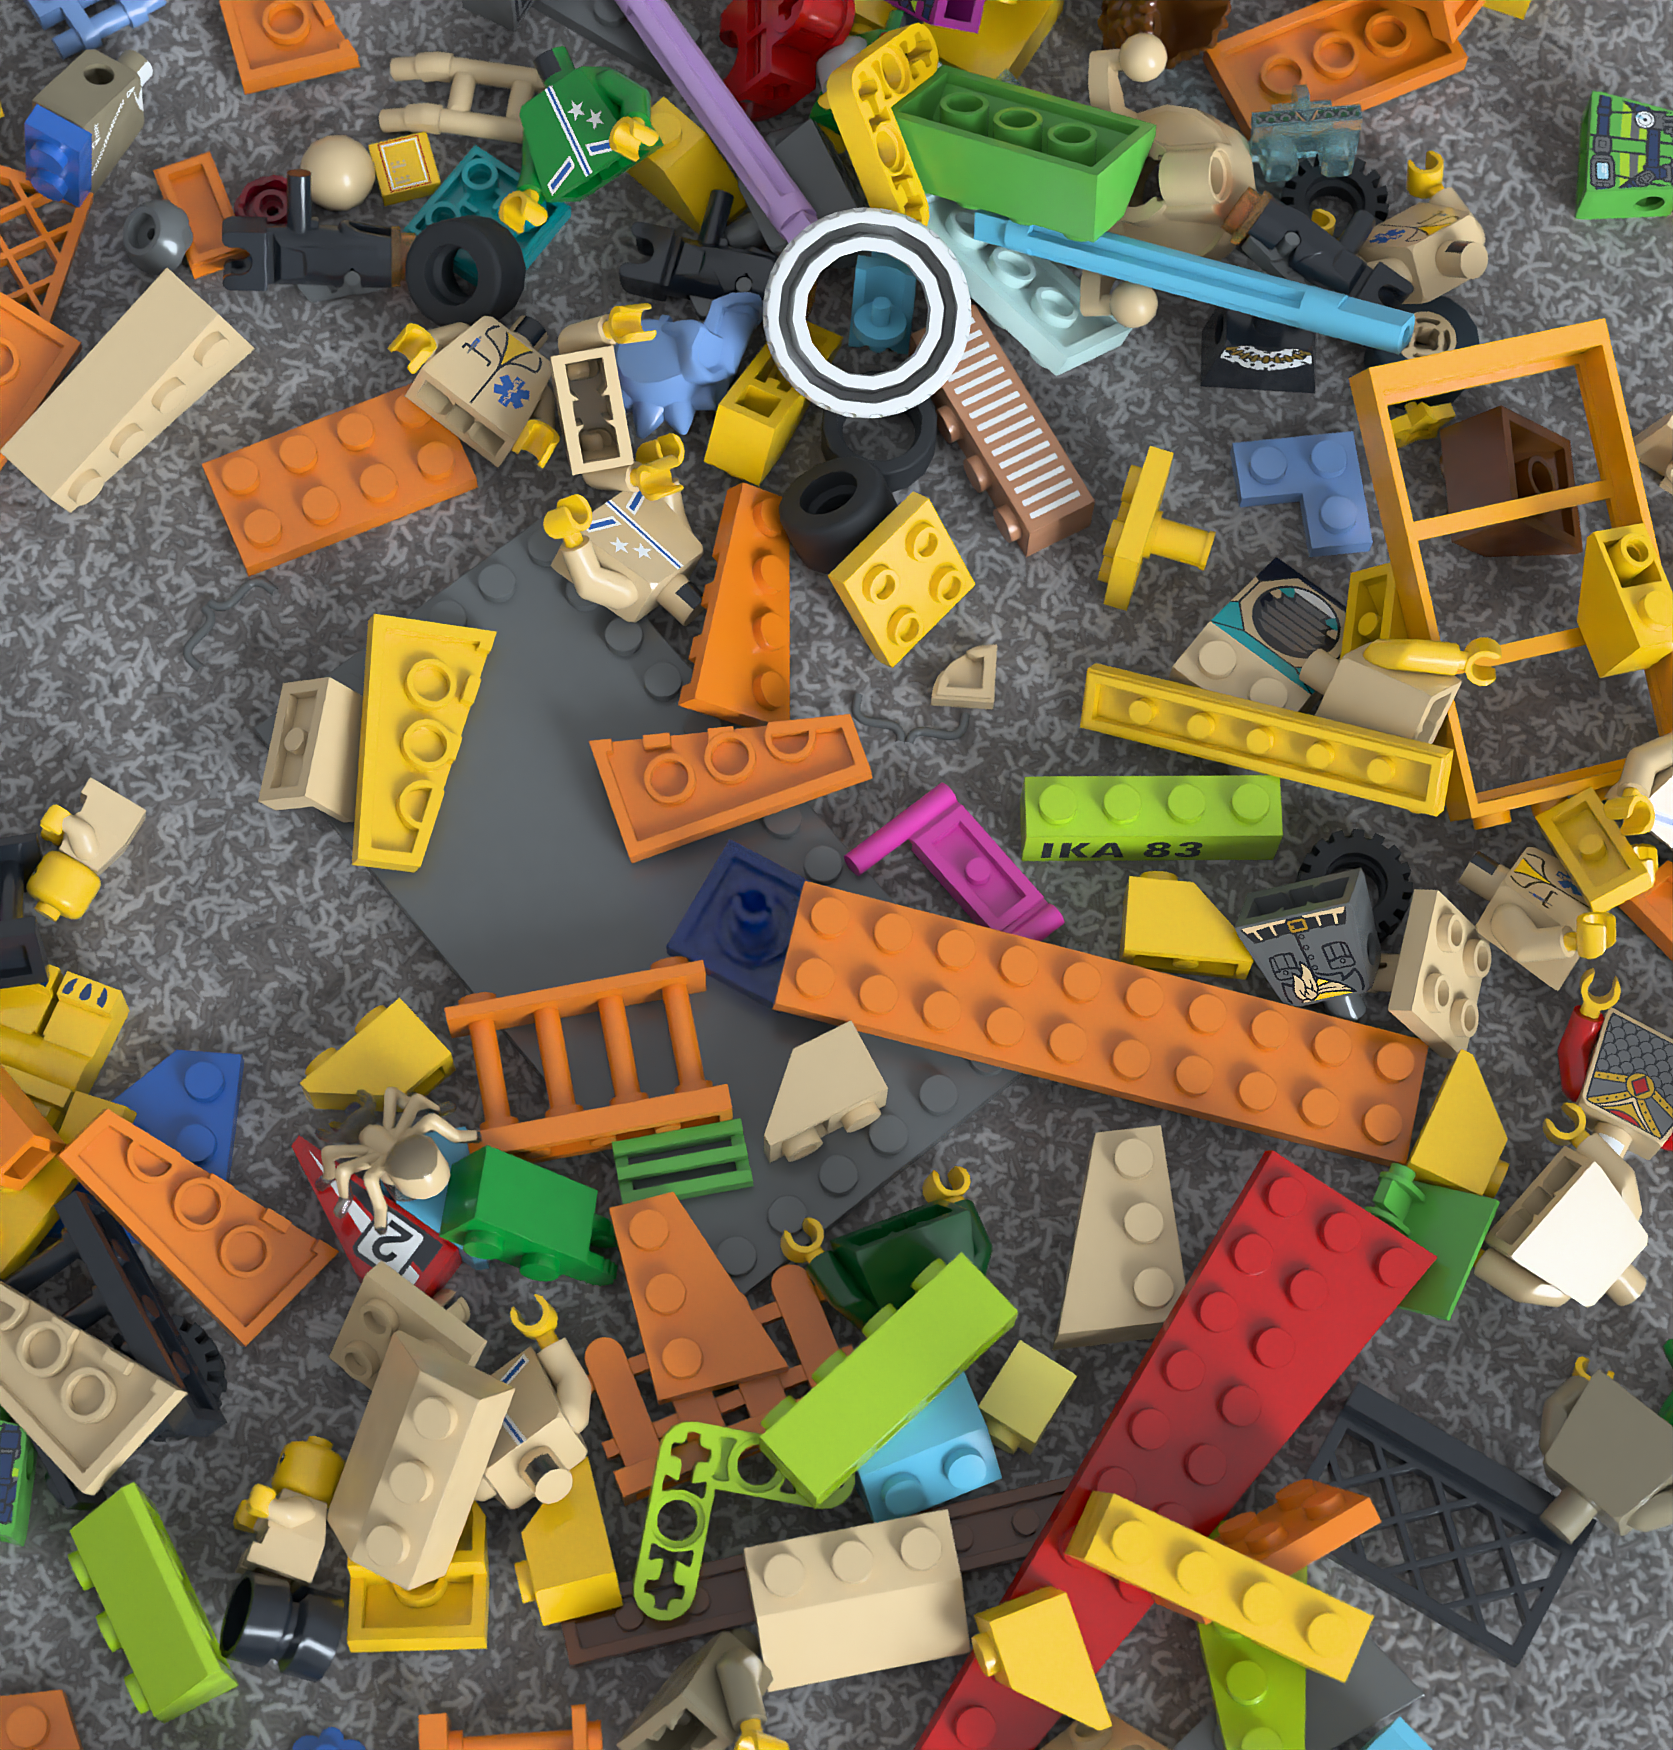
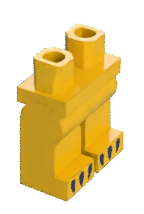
M49 964V982L0 989V1064L57 1133L64 1121L75 1091L89 1094L130 1010L121 990L69 971L63 976L60 968Z

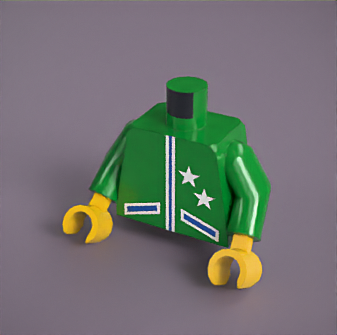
M564 46L552 48L536 57L533 64L545 90L521 106L519 113L523 126L521 172L516 191L508 194L499 207V219L518 234L524 231L526 220L534 226H540L548 218L546 209L541 206L544 200L547 203L580 202L662 148L664 144L651 125V96L645 87L619 70L611 69L610 67L581 66L575 68Z

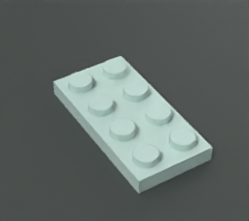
M929 193L925 194L929 206L927 227L944 241L956 257L967 281L970 297L986 311L989 319L994 324L1006 329L1029 350L1031 357L1037 364L1049 369L1054 375L1058 376L1122 345L1132 328L1124 327L1112 315L1084 317L1080 311L1081 280L1064 264L975 240L974 220L975 211L978 209H966L959 206L956 201Z

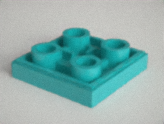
M474 145L402 232L404 240L412 245L415 237L432 223L467 215L492 218L509 229L521 247L527 270L572 216L571 207L564 202L547 203L544 200L541 206L546 209L548 214L546 222L540 226H534L526 220L524 231L521 234L516 233L499 219L498 212L504 198L513 191H516L520 174ZM463 248L458 249L454 258L453 272L477 287L478 271L476 263Z

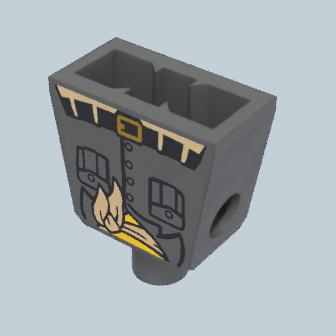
M1357 868L1248 893L1236 922L1235 930L1282 1003L1299 1007L1322 1002L1327 1015L1352 1022L1363 1016L1366 1012V1005L1361 993L1367 992L1373 986L1381 962V948L1362 869Z

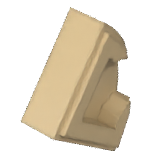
M997 645L973 647L967 650L966 654L951 662L944 671L942 670L933 687L931 705L993 710Z

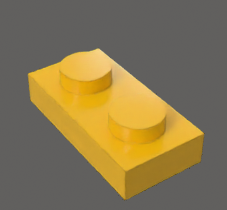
M1591 786L1535 816V819L1543 836L1592 912H1606L1654 887L1647 869L1628 840L1620 834V828L1616 822L1609 820L1605 816L1603 811L1604 804Z

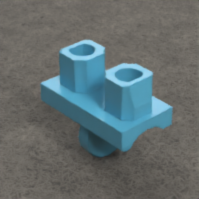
M872 252L871 257L858 255L848 346L860 348L867 345L871 351L876 353L883 352L889 347L896 353L908 355L917 278L906 264L886 253Z

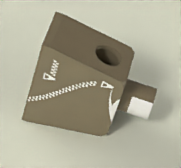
M95 49L85 50L32 100L33 109L38 104L92 133V180L90 192L94 193V195L142 130L145 123L141 87L152 76L153 70L147 59L134 50H125L117 60Z

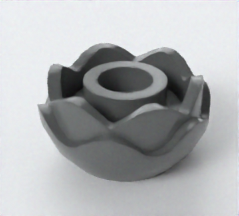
M154 199L140 204L128 216L123 227V245L127 256L137 268L150 275H160L166 268L169 270L178 268L193 241V233L189 226L187 214L167 199Z

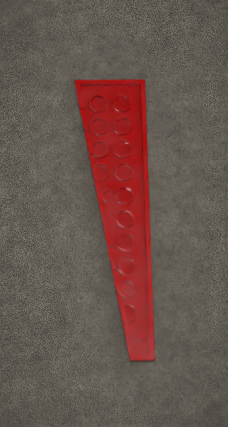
M1273 1150L1265 1151L998 1605L1047 1586H1052L1066 1592L1094 1674L1096 1675L1155 1601L1149 1591L1125 1583L1065 1554L1092 1491L1116 1494L1208 1538L1432 1265L1437 1256ZM972 1648L913 1750H1034L1063 1713L996 1681L994 1674L988 1677L985 1676Z

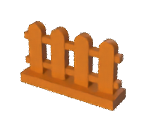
M793 1264L780 1267L774 1273L771 1281V1292L775 1301L752 1310L763 1327L781 1319L783 1320L800 1365L789 1368L787 1372L737 1384L738 1389L714 1398L712 1391L672 1401L676 1413L653 1423L634 1378L650 1371L645 1352L627 1359L620 1343L609 1337L595 1339L588 1345L585 1351V1364L589 1373L587 1377L592 1386L591 1394H597L613 1435L612 1439L602 1442V1447L608 1461L621 1456L625 1466L614 1471L615 1482L624 1506L649 1497L660 1444L659 1441L671 1426L682 1421H696L726 1427L722 1416L746 1407L750 1418L730 1425L728 1428L764 1434L767 1430L760 1423L778 1403L786 1398L784 1391L808 1382L810 1390L817 1385L811 1378L812 1374L839 1348L821 1306L827 1300L816 1285L813 1286L810 1276L805 1269ZM741 1293V1295L743 1296V1298L745 1299V1301H746L747 1304L749 1305V1302H748L747 1298L745 1297V1295H744L743 1293ZM851 1344L840 1348L847 1356L854 1351ZM801 1397V1398H799V1399H796L795 1401L798 1402V1401H800L803 1397ZM688 1432L687 1443L671 1449V1455L681 1459L679 1480H676L669 1475H665L662 1490H667L690 1481L695 1462L707 1461L709 1449L699 1445L698 1433ZM759 1445L747 1447L740 1454L738 1461L762 1452L759 1449Z

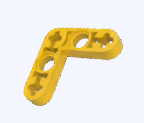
M914 23L888 31L839 66L828 77L826 87L831 111L870 208L892 210L907 215L928 226L929 206L926 195L891 109L894 104L933 76L937 70L938 50L935 40L925 25Z

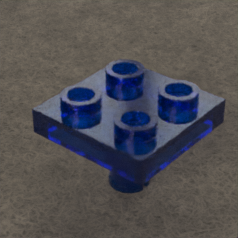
M729 839L666 946L667 954L672 957H686L689 959V962L703 960L706 975L772 1009L801 890L805 881H811Z

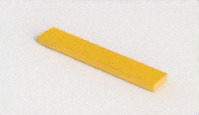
M1098 663L1087 668L1080 728L1436 817L1444 811L1454 749Z

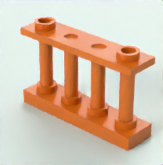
M682 956L668 957L652 963L650 970L499 998L491 992L474 993L460 998L456 1006L445 1007L446 1021L451 1038L470 1035L485 1121L479 1125L480 1130L477 1131V1140L467 1141L469 1154L489 1145L535 1164L612 1149L611 1142L733 1120V1109L728 1084L713 1086L712 1081L705 1080L689 994L707 991L703 960L689 962L688 958ZM663 999L680 1085L674 1088L675 1094L649 1098L647 1093L640 1090L625 1006ZM599 1011L615 1097L609 1101L610 1106L584 1111L583 1106L576 1104L560 1018ZM535 1023L550 1109L544 1113L545 1118L519 1123L518 1118L512 1117L510 1113L496 1030Z

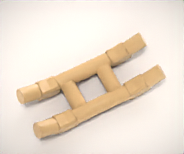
M439 51L422 52L416 56L393 58L390 63V73L393 80H422L423 82L440 81L447 83L452 81L447 109L443 108V105L431 103L408 104L405 108L382 109L379 114V124L384 133L410 131L412 134L426 131L427 133L440 135L441 132L522 144L523 126L519 116L521 106L534 97V92L539 94L545 90V87L536 68L454 57L453 53ZM476 84L511 89L505 117L470 112Z

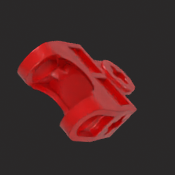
M733 0L724 9L720 16L719 37L726 46L738 48L734 65L729 74L723 79V82L751 121L760 122L777 116L816 89V62L829 50L843 44L847 39L855 17L854 0ZM745 99H748V100L753 101V102L744 103V102H741V101H743V100H745Z

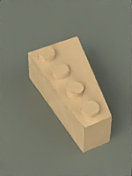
M166 268L2 447L0 453L51 500L71 513L78 506L92 501L109 478L255 348L172 271Z

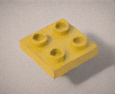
M1150 446L1143 468L1135 465L1130 467L1120 500L1122 501L1117 519H1113L1103 551L1104 558L1097 578L1098 581L1108 583L1103 603L1105 605L1125 611L1128 610L1144 558L1149 559L1151 554L1195 566L1202 571L1205 569L1216 532L1202 530L1162 518L1163 511L1160 510L1174 455L1173 452Z
M914 491L828 575L874 657L891 668L976 585L930 499Z

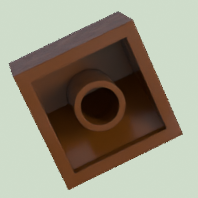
M1502 405L1440 429L1442 455L1440 456L1439 464L1446 485L1448 504L1446 515L1575 487L1570 440ZM1578 506L1450 534L1452 543L1483 557L1570 555L1583 552Z

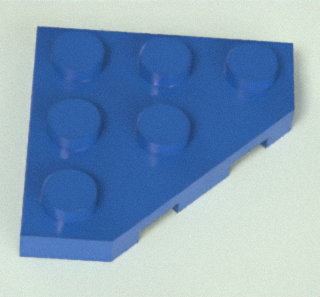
M176 1050L111 1101L124 1105L137 1113L133 1125L181 1153L182 1157L208 1173L215 1174L229 1183L244 1069L242 1054ZM80 1182L72 1191L91 1194ZM61 1218L58 1219L45 1237L62 1238L61 1231L65 1226ZM124 1228V1230H125V1232H126V1234H127L129 1240L131 1241V1243H133V1244H140V1243Z

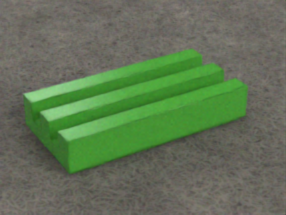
M741 1118L611 1142L622 1204L674 1192L679 1200L753 1186ZM731 1140L732 1146L629 1165L628 1163L629 1158ZM735 1161L737 1171L633 1190V1180Z

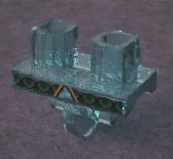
M1307 84L1293 85L1291 103L1271 104L1270 111L1252 113L1251 138L1248 141L1252 162H1259L1267 182L1289 181L1297 176L1298 158L1315 157L1316 154H1318L1321 174L1327 177L1349 176L1353 170L1363 120L1360 104L1332 106L1331 100L1310 101Z

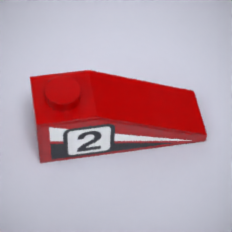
M299 1135L291 1147L360 1284H362L365 1275L382 1260L432 1299L439 1290L444 1288L463 1261L459 1248L450 1241L439 1237L436 1231L385 1195L383 1196L387 1204L386 1227L374 1229V1209L364 1181L355 1174H352L348 1183V1198H341L336 1178L331 1180L323 1179L324 1171L321 1150ZM335 1161V1167L337 1168L340 1164Z

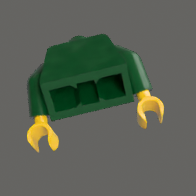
M954 1166L947 1175L953 1190L945 1188L940 1181L938 1172L933 1170L924 1180L922 1186L927 1204L830 1240L832 1251H824L821 1247L824 1239V1230L821 1223L813 1218H804L802 1222V1228L810 1236L813 1242L812 1245L800 1246L796 1244L787 1230H784L780 1240L781 1250L787 1259L795 1263L808 1262L807 1274L829 1304L860 1331L886 1305L891 1303L899 1310L917 1293L911 1287V1284L938 1258H941L948 1265L962 1252L986 1276L993 1246L974 1203L971 1200H965L963 1196L969 1189L971 1181L968 1171L960 1166Z

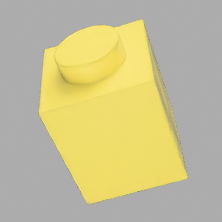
M1020 1340L979 1404V1409L987 1425L992 1444L1011 1454H1014L1019 1447L1031 1455L1071 1391L1077 1375Z

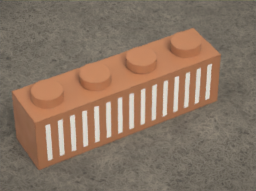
M975 304L971 305V326L964 353L952 375L930 398L937 408L935 411L940 433L948 443L957 441L966 456V459L963 460V465L970 483L978 493L986 490L996 506V509L993 510V516L1000 533L1008 543L1016 540L1024 555L1028 557L1089 527L1095 500ZM926 327L910 334L909 357L914 354L925 334Z

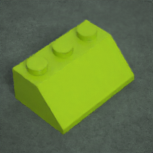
M135 1482L120 1488L70 1530L77 1550L67 1554L83 1590L87 1591L95 1587L102 1601L105 1611L95 1615L107 1645L112 1652L123 1648L133 1669V1673L123 1677L137 1710L141 1715L151 1710L153 1716L165 1724L239 1685L227 1659L221 1656L218 1639L155 1504Z

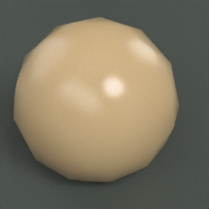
M327 135L311 143L302 157L299 168L308 170L312 174V202L328 211H348L362 204L372 190L375 180V164L368 151L360 142L346 135Z

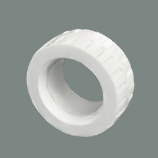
M866 207L852 208L835 212L813 222L796 235L784 248L774 264L766 285L763 300V325L770 353L778 369L803 397L827 411L843 416L879 418L901 413L922 403L942 387L952 375L968 341L971 326V300L967 281L956 257L944 241L930 228L916 219L892 210ZM861 250L886 253L906 264L922 284L928 305L926 331L914 354L895 369L875 375L847 373L827 362L813 345L805 320L808 293L819 273L838 257Z

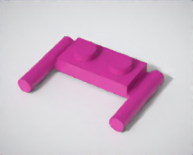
M943 782L844 855V861L848 868L855 875L860 876L906 840H909L912 843L911 851L977 925L1043 941L1065 923L1060 911L1054 905L1047 903L1044 896L962 804L960 805L953 791Z

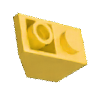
M1644 523L1595 531L1586 540L1577 623L1599 678L1650 668L1673 651V592Z
M398 998L387 1009L384 1005H380L368 1012L356 1025L354 1030L356 1035L339 1050L331 1047L320 1053L306 1068L305 1075L307 1077L300 1082L306 1099L315 1109L384 1112V1094L387 1087H397L410 1097L416 1093L425 1097L456 1069L451 1052L401 998ZM398 1105L396 1106V1112H404L405 1109Z

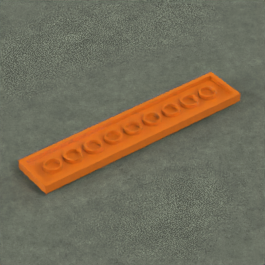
M808 881L804 882L772 1008L777 1011L836 1026H841L852 1020L857 1031L1385 1166H1391L1392 1163L1405 1166L1407 1163L1429 1047L1421 1039Z

